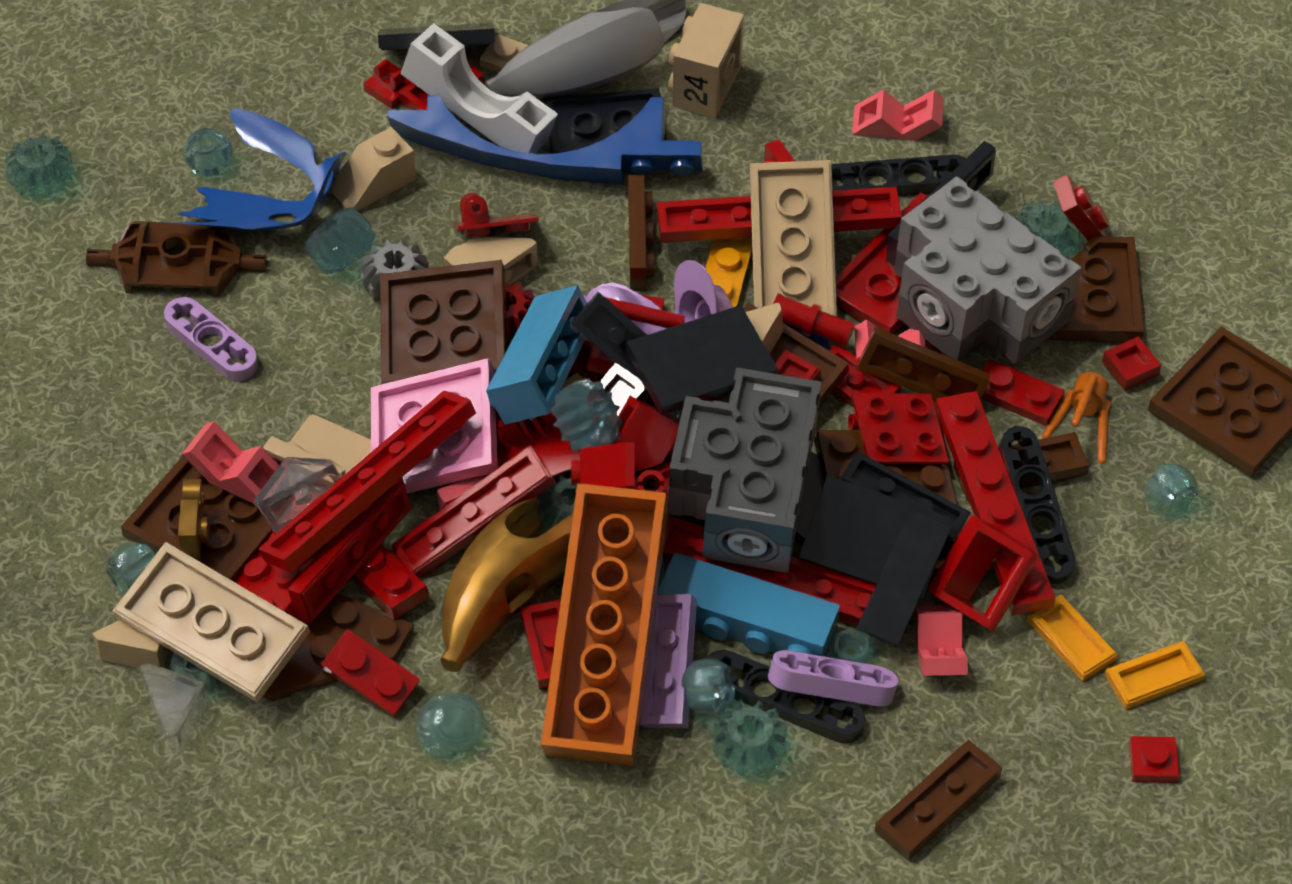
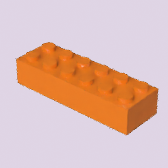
M577 483L541 739V747L547 757L635 767L668 515L666 493Z

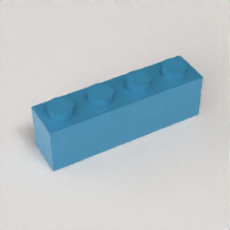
M578 285L534 297L487 387L486 392L489 402L497 410L505 425L549 414L586 339L570 323L587 304Z
M674 553L657 591V595L692 594L697 599L695 628L703 630L708 637L715 640L729 638L742 642L749 650L759 654H765L768 651L776 653L788 650L826 657L838 628L839 604L678 553Z

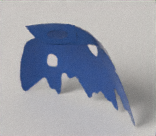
M233 108L229 114L243 143L273 153L300 168L315 184L312 192L303 201H282L260 195L200 187L197 188V191L206 196L205 201L209 205L193 208L190 212H180L178 215L213 220L214 222L185 221L183 223H163L260 231L280 230L299 226L311 221L323 209L334 186L346 152H341L334 157H328L317 166L315 163L314 145L308 139L289 127L263 115ZM277 214H292L296 219L293 222H278L269 219V217Z

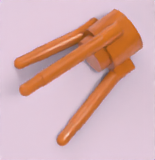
M1094 372L1080 374L1074 389L1066 392L1064 401L1047 425L1042 438H1049L1071 406L1075 410L1072 419L1074 427L1080 425L1083 416H1092L1097 412L1099 414L1098 462L1104 464L1107 451L1108 413L1111 407V401L1106 398L1109 389L1107 380L1102 375Z

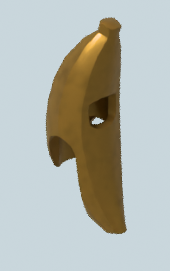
M534 498L522 501L509 507L496 517L468 546L453 571L443 601L442 638L446 650L441 656L440 662L446 671L459 672L463 664L473 657L520 611V607L526 606L565 575L573 513L544 534L535 538L542 525L536 509L538 500ZM524 573L527 579L521 576L520 574Z

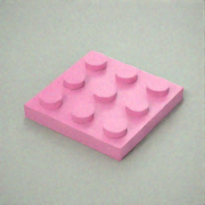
M488 358L371 387V452L443 390L470 399L476 410V414L463 424L461 430L449 436L433 450V453L427 459L419 462L403 476L407 493L491 474L498 469L496 410L491 406L486 392L494 376V366Z

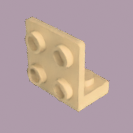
M311 414L290 442H284L271 436L263 446V449L289 475L284 482L286 485L302 492L303 495L320 496L371 453V440Z

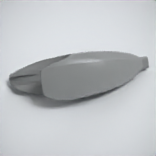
M625 0L587 13L558 27L528 45L509 60L495 77L486 80L487 87L499 95L517 97L527 91L537 99H544V97L566 96L583 92L629 76L652 61L662 50L664 43L683 25L687 13L685 0Z

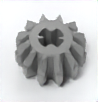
M386 238L384 247L372 245L369 252L370 255L363 256L361 263L362 285L365 290H369L372 300H377L380 298V274L429 268V261L426 259V255L421 254L418 244L407 247L404 238L398 244H391Z

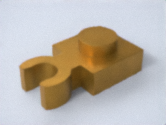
M184 479L183 500H181L179 543L182 552L196 560H201L202 543H209L210 539L209 517H202L204 508V492H201L202 481L201 479Z

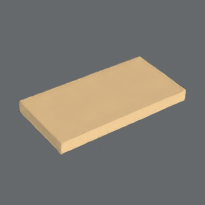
M831 160L750 163L754 306L761 308L772 305L777 294L780 293L784 297L811 307L813 304L822 306L821 311L837 316Z
M167 542L163 544L113 609L115 617L257 703L310 633L308 625Z

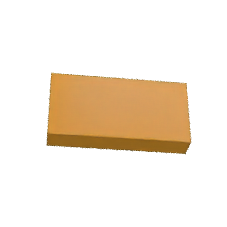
M1062 594L1055 598L1053 608L1033 611L1027 615L1026 621L1082 682L1117 660L1118 654Z
M1183 640L1108 668L1105 671V677L1123 707L1127 710L1204 681L1205 673Z

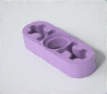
M180 297L166 305L164 317L167 329L223 376L232 381H243L255 374L258 368L255 349L197 301L188 297ZM180 313L186 316L190 313L191 321L195 325L193 330L188 320L183 317L177 320L176 315ZM209 334H216L222 338L214 346H205L200 343V340ZM230 349V354L239 361L245 358L246 363L241 365L237 362L231 365L230 355L227 353V350Z
M788 650L778 651L773 655L768 672L769 681L774 686L786 691L874 706H887L891 704L898 685V677L892 671L881 666Z

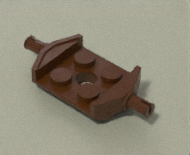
M134 221L126 225L117 244H112V250L87 248L86 265H111L112 268H116L125 293H132L133 286L212 289V295L219 296L237 272H241V270L266 272L267 254L242 255V249L237 248L232 232L228 228ZM172 247H182L185 249L178 255L166 253Z

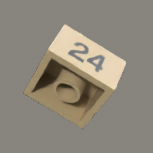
M700 2L694 16L686 18L682 30V39L680 43L675 42L673 44L668 61L669 65L673 66V72L668 84V91L673 93L672 106L713 118L717 117L742 66L744 14Z

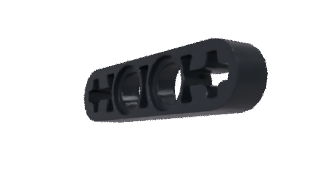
M939 155L832 164V179L837 178L840 183H843L842 186H835L834 181H832V191L897 187L898 196L917 195L920 192L930 194L951 174L948 170L956 169L966 158L960 155ZM933 170H937L936 176H938V179H933ZM916 172L922 174L925 180L911 182L905 178V175ZM877 175L883 177L887 182L883 185H872L866 181V178ZM854 176H859L858 185H855Z
M1014 426L1003 434L998 448L1050 584H1060L1065 582L1073 572L1075 555L1036 434L1029 428ZM1013 441H1018V444L1022 447L1027 446L1023 455L1025 465L1020 468L1018 467L1021 458L1018 450L1010 449ZM1025 477H1032L1040 483L1042 491L1037 495L1025 494L1019 487V481ZM1036 516H1045L1051 520L1054 530L1049 534L1037 533L1031 526V519ZM1054 542L1055 544L1051 550L1055 562H1063L1059 572H1055L1053 566H1045L1050 556L1048 545Z
M716 650L710 653L704 661V682L715 692L835 742L843 744L852 743L858 740L864 732L865 713L861 706L855 702L786 691L774 686L776 691L768 697L757 696L753 693L751 687L761 681L771 683L768 679L769 666L728 650ZM724 665L731 667L730 673H725L722 678L716 676V669H721ZM743 672H747L743 687H739V679L743 678ZM799 698H807L815 703L816 709L809 714H801L795 711L791 704ZM824 706H829V714L825 715V721H821ZM845 715L851 716L852 724H847L845 729L837 726L838 720H842Z

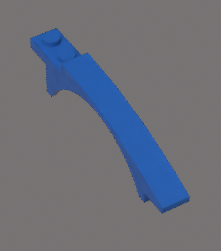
M428 96L427 110H388L387 113L390 126L407 140L486 166L547 178L623 185L624 171H631L637 175H649L654 171H670L675 175L682 176L690 175L693 172H703L701 141H665L666 113L663 97H651L644 108L628 124L606 139L581 149L554 154H533L513 151L480 138L455 118L440 96Z

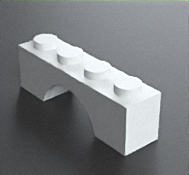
M433 23L410 44L400 74L430 96H440L449 110L498 146L513 151L535 154L547 142L558 114L527 91L517 97H506L488 89L472 72L467 62L465 46Z

